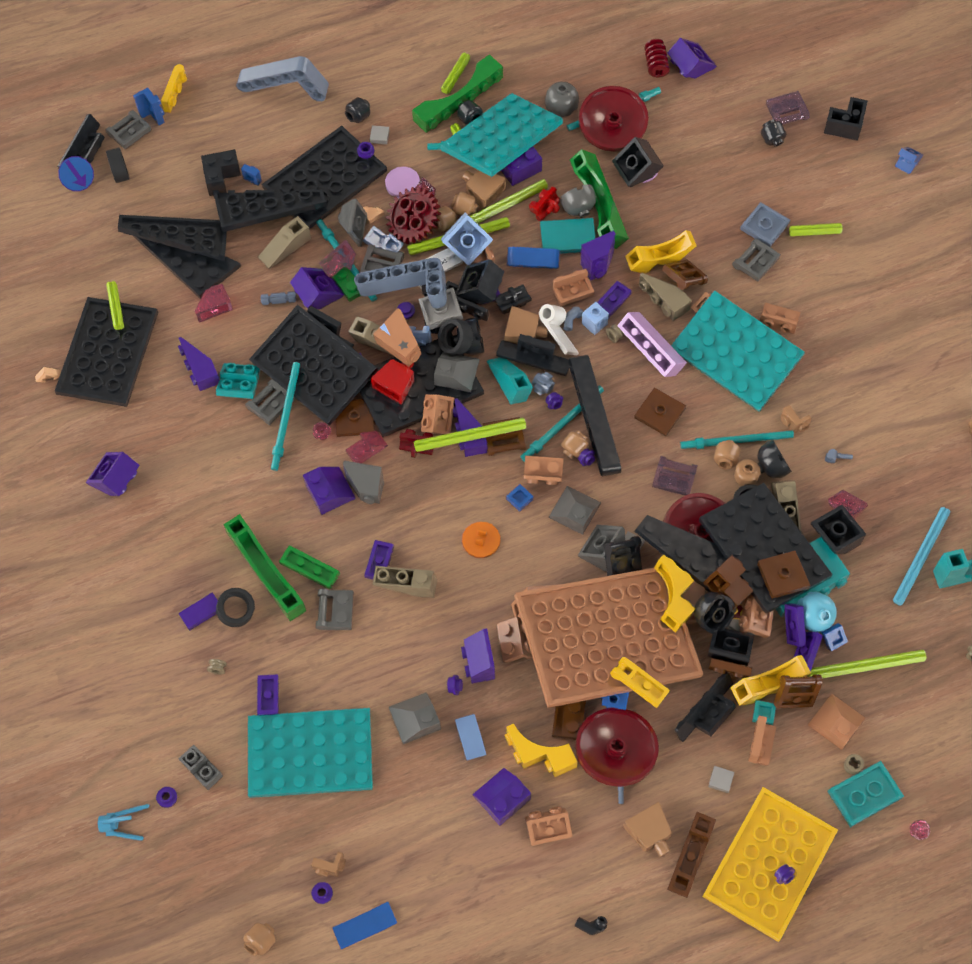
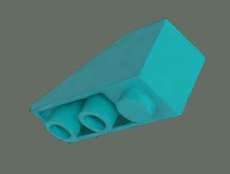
M499 357L487 360V364L510 405L527 401L533 386L526 374L507 359Z

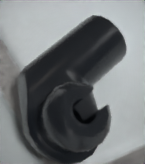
M599 916L596 920L588 922L579 917L575 927L589 935H595L607 928V919Z

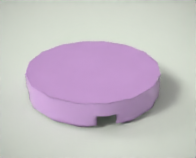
M397 167L386 176V190L391 196L399 198V192L405 194V189L411 191V187L415 189L420 187L419 175L411 168Z

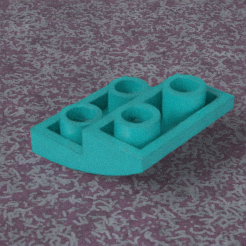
M224 363L220 371V381L216 388V396L253 399L259 380L260 369L251 364Z

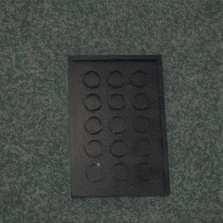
M341 125L262 184V188L264 190H274V192H283V190L299 192L305 189H322L327 207L291 215L293 218L298 216L310 230L316 225L318 220L326 218L386 173L387 166L375 155L368 159L359 157L357 148L360 142Z
M87 297L55 388L56 395L127 407L158 316V310L156 308L120 302L124 328L115 330L109 300Z
M298 304L249 359L286 391L293 362L300 363L294 397L328 426L333 423L378 371L377 367Z
M451 334V343L455 347L454 336ZM438 339L427 343L426 346H419L421 355L411 368L414 372V382L402 404L372 388L371 379L359 392L382 437L421 422L423 419L425 395L453 397L454 406L456 398L463 404L484 395V390L476 376L471 392L435 385L434 373L438 358L443 353ZM393 357L374 366L377 367L379 371L390 360L394 359L399 363H402V361H400L396 357Z
M765 483L699 517V522L724 557L728 559L733 555L734 558L741 561L746 570L740 577L749 583L753 590L751 592L752 596L765 614L825 582L833 575ZM796 551L811 586L809 589L772 599L757 562L758 560Z

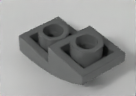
M195 745L191 746L178 758L207 790L223 777L222 773Z

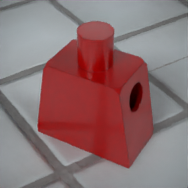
M394 359L390 360L371 378L372 388L402 404L414 382V372L411 370L414 362L408 367L403 362L399 363Z

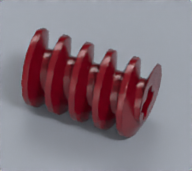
M661 39L649 40L644 46L648 73L652 77H664L670 72L666 46Z

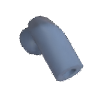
M576 306L566 313L563 328L565 331H572L573 320L582 317L583 309Z

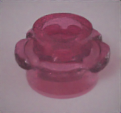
M318 422L313 427V436L316 439L325 440L331 434V428L324 422Z
M917 820L910 825V835L917 840H924L929 836L930 826L925 820Z

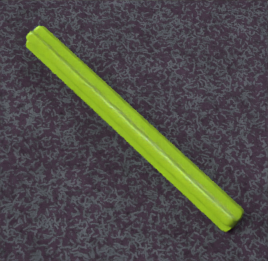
M542 179L470 215V217L478 224L541 192L543 189H547L548 184L545 179Z
M505 217L481 224L480 227L486 233L510 227V222ZM443 236L408 245V253L415 255L446 246L441 240Z
M524 418L416 440L414 441L415 450L419 452L522 430L526 428V421Z
M917 650L812 668L811 674L808 677L820 674L822 678L924 662L927 656L925 650Z

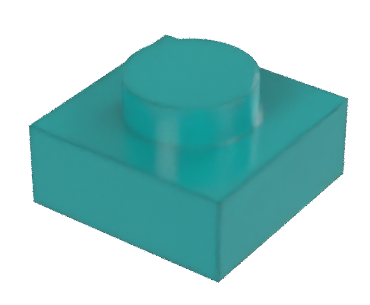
M756 700L752 722H756L759 716L767 717L766 724L773 725L776 710L774 703Z

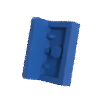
M149 88L133 95L139 115L142 118L151 114L158 125L165 123L163 119L165 114L160 106L161 101L157 95H153Z

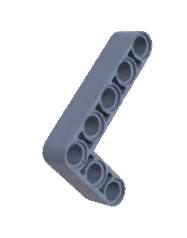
M299 56L242 69L236 87L242 92H250L298 82L312 99L324 101L329 83L308 58Z
M429 258L365 271L357 274L354 278L361 296H371L426 285V292L433 308H441L447 303L446 277L439 258Z

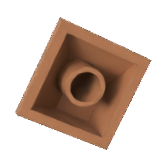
M831 694L808 726L842 750L863 723L865 717Z

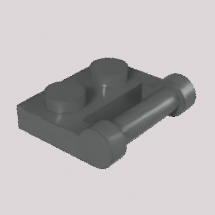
M134 110L128 112L126 117L112 127L109 126L105 129L106 133L124 149H127L152 130L151 126Z
M754 239L751 242V246L739 259H735L732 265L735 269L743 271L759 282L779 260L781 254L760 240ZM756 250H759L760 252L747 265L745 262Z
M369 244L360 273L400 265L404 259V252H393ZM373 254L395 259V261L390 262L374 258L372 256Z
M273 379L267 383L268 385L252 401L249 400L245 404L248 410L255 413L268 425L283 412L287 391ZM272 391H275L260 407L257 406Z
M319 589V612L316 629L352 630L353 590ZM327 598H333L331 622L326 621Z

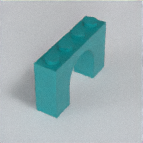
M821 537L812 541L810 545L831 571L832 577L785 604H797L798 600L808 595L807 593L820 592L828 595L831 589L835 587L841 588L847 584L850 572L838 555L833 553ZM784 605L775 609L781 618L785 616Z
M963 549L946 552L941 556L933 570L939 589L972 581V559L967 560Z

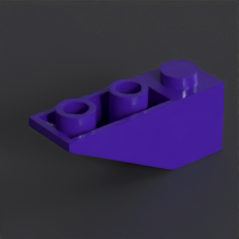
M179 337L181 345L178 348L181 356L185 355L187 360H184L187 371L191 370L193 373L190 375L193 385H198L200 391L218 385L220 380L212 359L185 339Z
M456 398L455 406L453 407V417L458 419V422L455 423L456 432L482 427ZM486 437L459 443L460 451L464 450L465 457L487 453Z

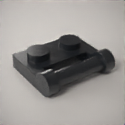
M633 536L626 541L610 542L604 545L607 576L642 570L640 554L642 541L639 536ZM630 548L631 552L614 555L618 550Z

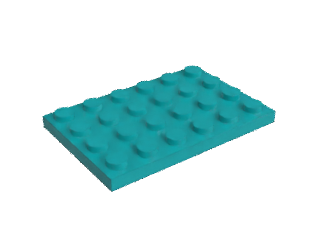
M511 93L444 141L440 146L441 150L493 177L562 125L563 118Z
M715 290L671 345L685 361L758 412L762 410L805 355L803 350Z
M370 708L248 716L249 798L373 790Z

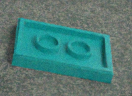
M593 218L540 221L542 248L558 249L560 254L581 252L582 244L596 239Z
M882 761L875 763L827 791L850 828L904 797Z

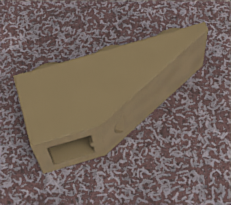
M297 216L282 227L258 258L268 269H271L311 240L309 227Z
M644 273L640 274V288L650 295L654 304L660 306L666 317H670L674 321L690 310L692 300L678 287Z
M357 316L348 331L353 339L363 345L391 354L378 345L373 336V333L380 326Z
M795 481L771 482L772 494L801 531Z
M376 566L372 584L412 596L434 598L437 578L434 571Z

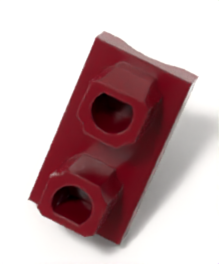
M406 429L405 433H400L399 450L411 452V458H416L417 453L433 455L434 448L417 452L414 446V441L433 437V434L425 432L423 436L416 435L414 430Z

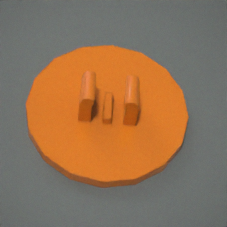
M476 522L465 529L462 535V544L469 555L476 558H486L494 554L499 548L500 534L494 525L487 522Z

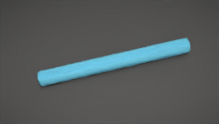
M945 507L940 508L893 598L895 604L903 605L950 514L949 509Z

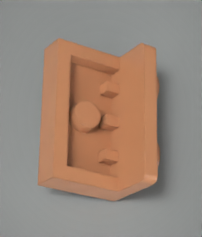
M587 269L576 270L569 275L559 276L553 280V292L560 307L594 296L595 291L588 279Z
M515 617L497 624L503 662L508 663L523 657L527 659L533 658L521 618Z

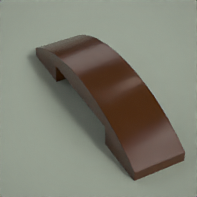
M696 812L667 890L688 898L716 819Z

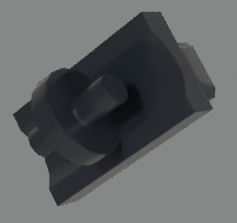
M524 284L515 288L509 287L508 291L497 295L494 300L501 313L506 314L510 312L512 306H525L526 303L532 301V298L526 291Z

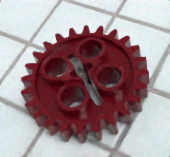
M411 187V191L405 189V194L399 192L400 197H394L395 203H389L392 209L387 210L390 215L386 216V219L389 220L386 225L390 227L388 231L397 240L409 244V242L415 244L416 240L421 243L422 237L428 239V233L433 235L431 229L437 228L435 222H440L437 216L441 215V212L437 210L440 208V205L437 204L438 199L425 188L418 187L415 189Z

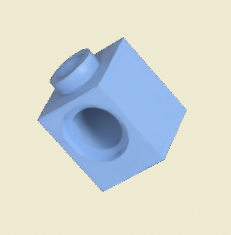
M595 302L582 313V324L595 335L608 325L609 313Z

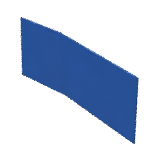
M386 902L333 927V931L340 948L344 949L397 924L389 902Z

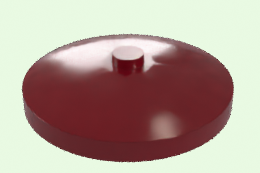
M620 86L602 87L590 93L583 101L579 112L580 130L586 140L593 146L605 151H622L634 137L643 138L648 126V110L644 101L630 89Z
M706 493L688 494L670 506L663 522L713 542L699 522V517L725 504V502Z
M605 708L591 714L582 723L578 730L575 749L580 765L589 776L609 786L623 787L636 784L650 774L657 761L659 743L654 729L641 715L628 709Z

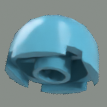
M820 592L807 593L808 595L800 598L797 605H801L804 608L806 630L823 632L834 624L837 617V608L829 596Z

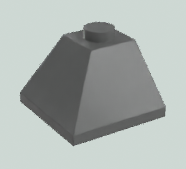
M352 199L342 205L341 212L338 214V221L357 246L362 247L367 213L357 199Z
M443 352L438 358L434 373L435 385L471 392L480 359Z
M344 461L343 467L346 480L359 499L367 504H380L384 487L382 467Z
M567 486L549 518L583 535L601 502Z
M596 525L578 556L603 571H607L604 545L610 542L618 543L625 541V529L621 526ZM626 549L618 550L614 555L624 554Z
M427 692L389 707L403 744L441 730L440 721Z

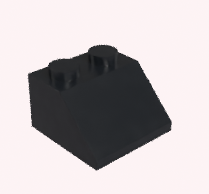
M634 137L612 160L628 187H633L653 178L664 167L649 142L638 137Z
M490 259L465 267L455 294L457 297L477 304L492 302L496 298V293L505 271Z
M843 505L811 522L813 528L834 554L850 552L860 546L866 536L864 530Z
M730 629L713 631L715 633L712 635L708 657L748 666L754 635Z

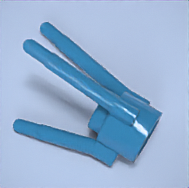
M145 804L99 816V832H106V836H117L142 841L144 839L142 836L116 832L114 829H118V822L132 819V816L122 815L147 809L150 805Z

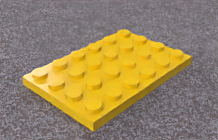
M762 787L702 897L779 942L838 829ZM785 864L795 869L794 879L788 884H778L777 878L774 876L775 872Z

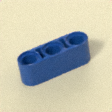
M508 247L507 266L558 269L560 250Z

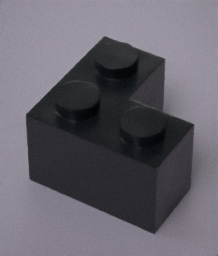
M850 97L847 110L830 107L824 134L858 141L868 100Z
M236 150L201 156L209 196H214L212 190H219V193H227L224 179L241 176Z

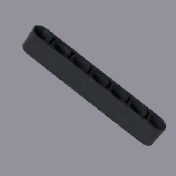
M588 355L569 358L571 376L592 448L595 452L600 475L604 477L621 473V463Z

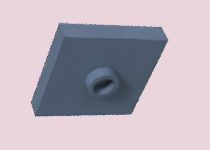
M760 202L741 225L740 230L771 247L789 225L790 219Z

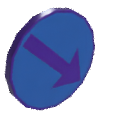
M79 156L65 159L58 170L62 185L72 191L87 189L94 179V170L91 164Z

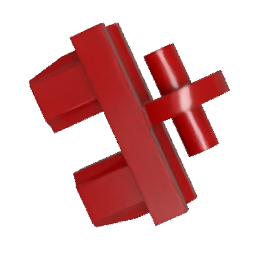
M551 187L549 190L543 189L539 193L540 200L538 202L532 201L529 204L530 211L536 215L538 221H542L551 212H559L560 207L558 204L560 203V198L556 193L557 189L555 187Z

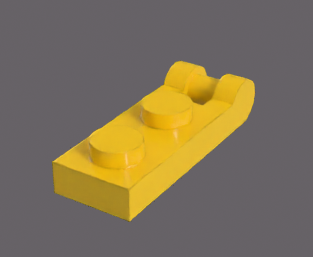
M181 64L174 67L161 99L164 112L171 113L172 108L176 105L177 95L182 90V83L187 81L184 66Z
M622 657L618 662L619 665L610 672L611 676L616 680H620L657 708L670 690L632 661ZM628 670L631 673L627 675L624 671Z

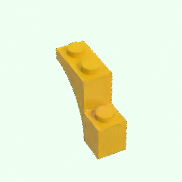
M685 230L679 236L658 245L636 246L625 257L631 271L646 274L657 264L664 265L680 261L697 245L691 231Z
M663 555L654 567L664 579L669 596L667 609L660 620L676 633L695 610L688 600L682 598L693 584L694 579L691 578L689 573L679 568L672 559Z
M799 655L770 671L743 678L730 688L739 706L755 704L756 700L759 701L768 694L778 692L782 675L807 677L811 672L803 656Z
M514 724L506 727L507 734L504 735L509 746L513 745L515 761L517 764L521 763L523 769L545 759V767L549 773H553L554 777L577 768L578 762L569 744L559 747L537 745L527 740Z

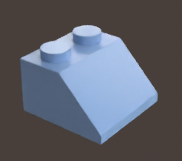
M466 212L441 238L442 242L467 265H470L493 241Z

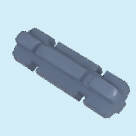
M294 291L288 292V294L281 292L261 295L262 305H268L271 302L272 304L286 303V301H289V303L296 302L297 299Z

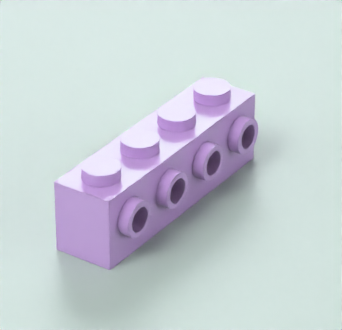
M628 312L618 324L624 335L634 343L636 348L647 357L664 377L676 376L687 363L640 312Z

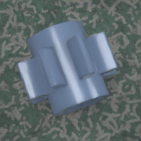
M546 371L542 374H536L532 381L533 388H535L534 392L540 396L545 393L549 394L555 385L552 379L553 376Z

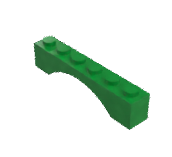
M489 54L476 64L472 78L461 90L442 99L424 101L412 110L413 121L426 133L431 129H435L438 124L447 120L455 113L463 102L473 101L479 94L487 91L490 86L498 83L503 78V66Z
M581 149L570 159L571 165L584 185L590 184L594 189L596 195L595 206L599 218L597 229L599 236L614 231V248L617 249L629 237L596 155Z
M239 514L223 524L230 539L288 620L292 621L306 612L304 602L273 564L242 516Z

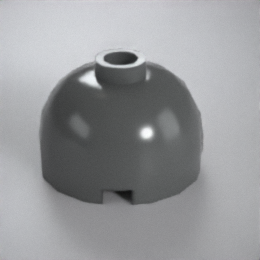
M560 81L549 87L545 96V106L548 111L550 110L560 117H566L573 114L575 109L577 110L579 94L572 84Z
M590 184L582 185L583 189L578 190L576 187L561 196L559 200L566 213L572 216H580V218L590 214L589 211L593 209L596 202V195Z

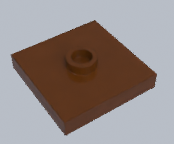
M654 387L634 415V418L667 436L686 409V405Z
M363 399L352 400L336 418L337 437L374 434V420Z
M796 551L758 560L757 562L772 599L809 589L811 586Z

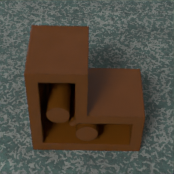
M733 555L703 582L711 592H719L731 598L735 607L732 606V610L753 591L749 583L740 577L746 569L741 561L734 558Z

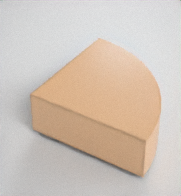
M363 207L367 213L366 220L369 224L384 216V211L378 207Z
M43 367L35 376L36 382H46V379L51 378L56 380L60 377L61 370Z

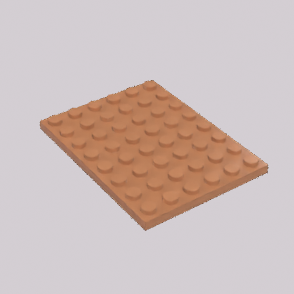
M654 568L515 593L514 597L548 708L633 691L620 680L614 679L610 674L612 669L619 665L618 662L622 657L632 661L662 685L703 676V671L686 622L675 633L660 620L667 609L669 596L664 579ZM628 670L624 671L627 675L631 673Z

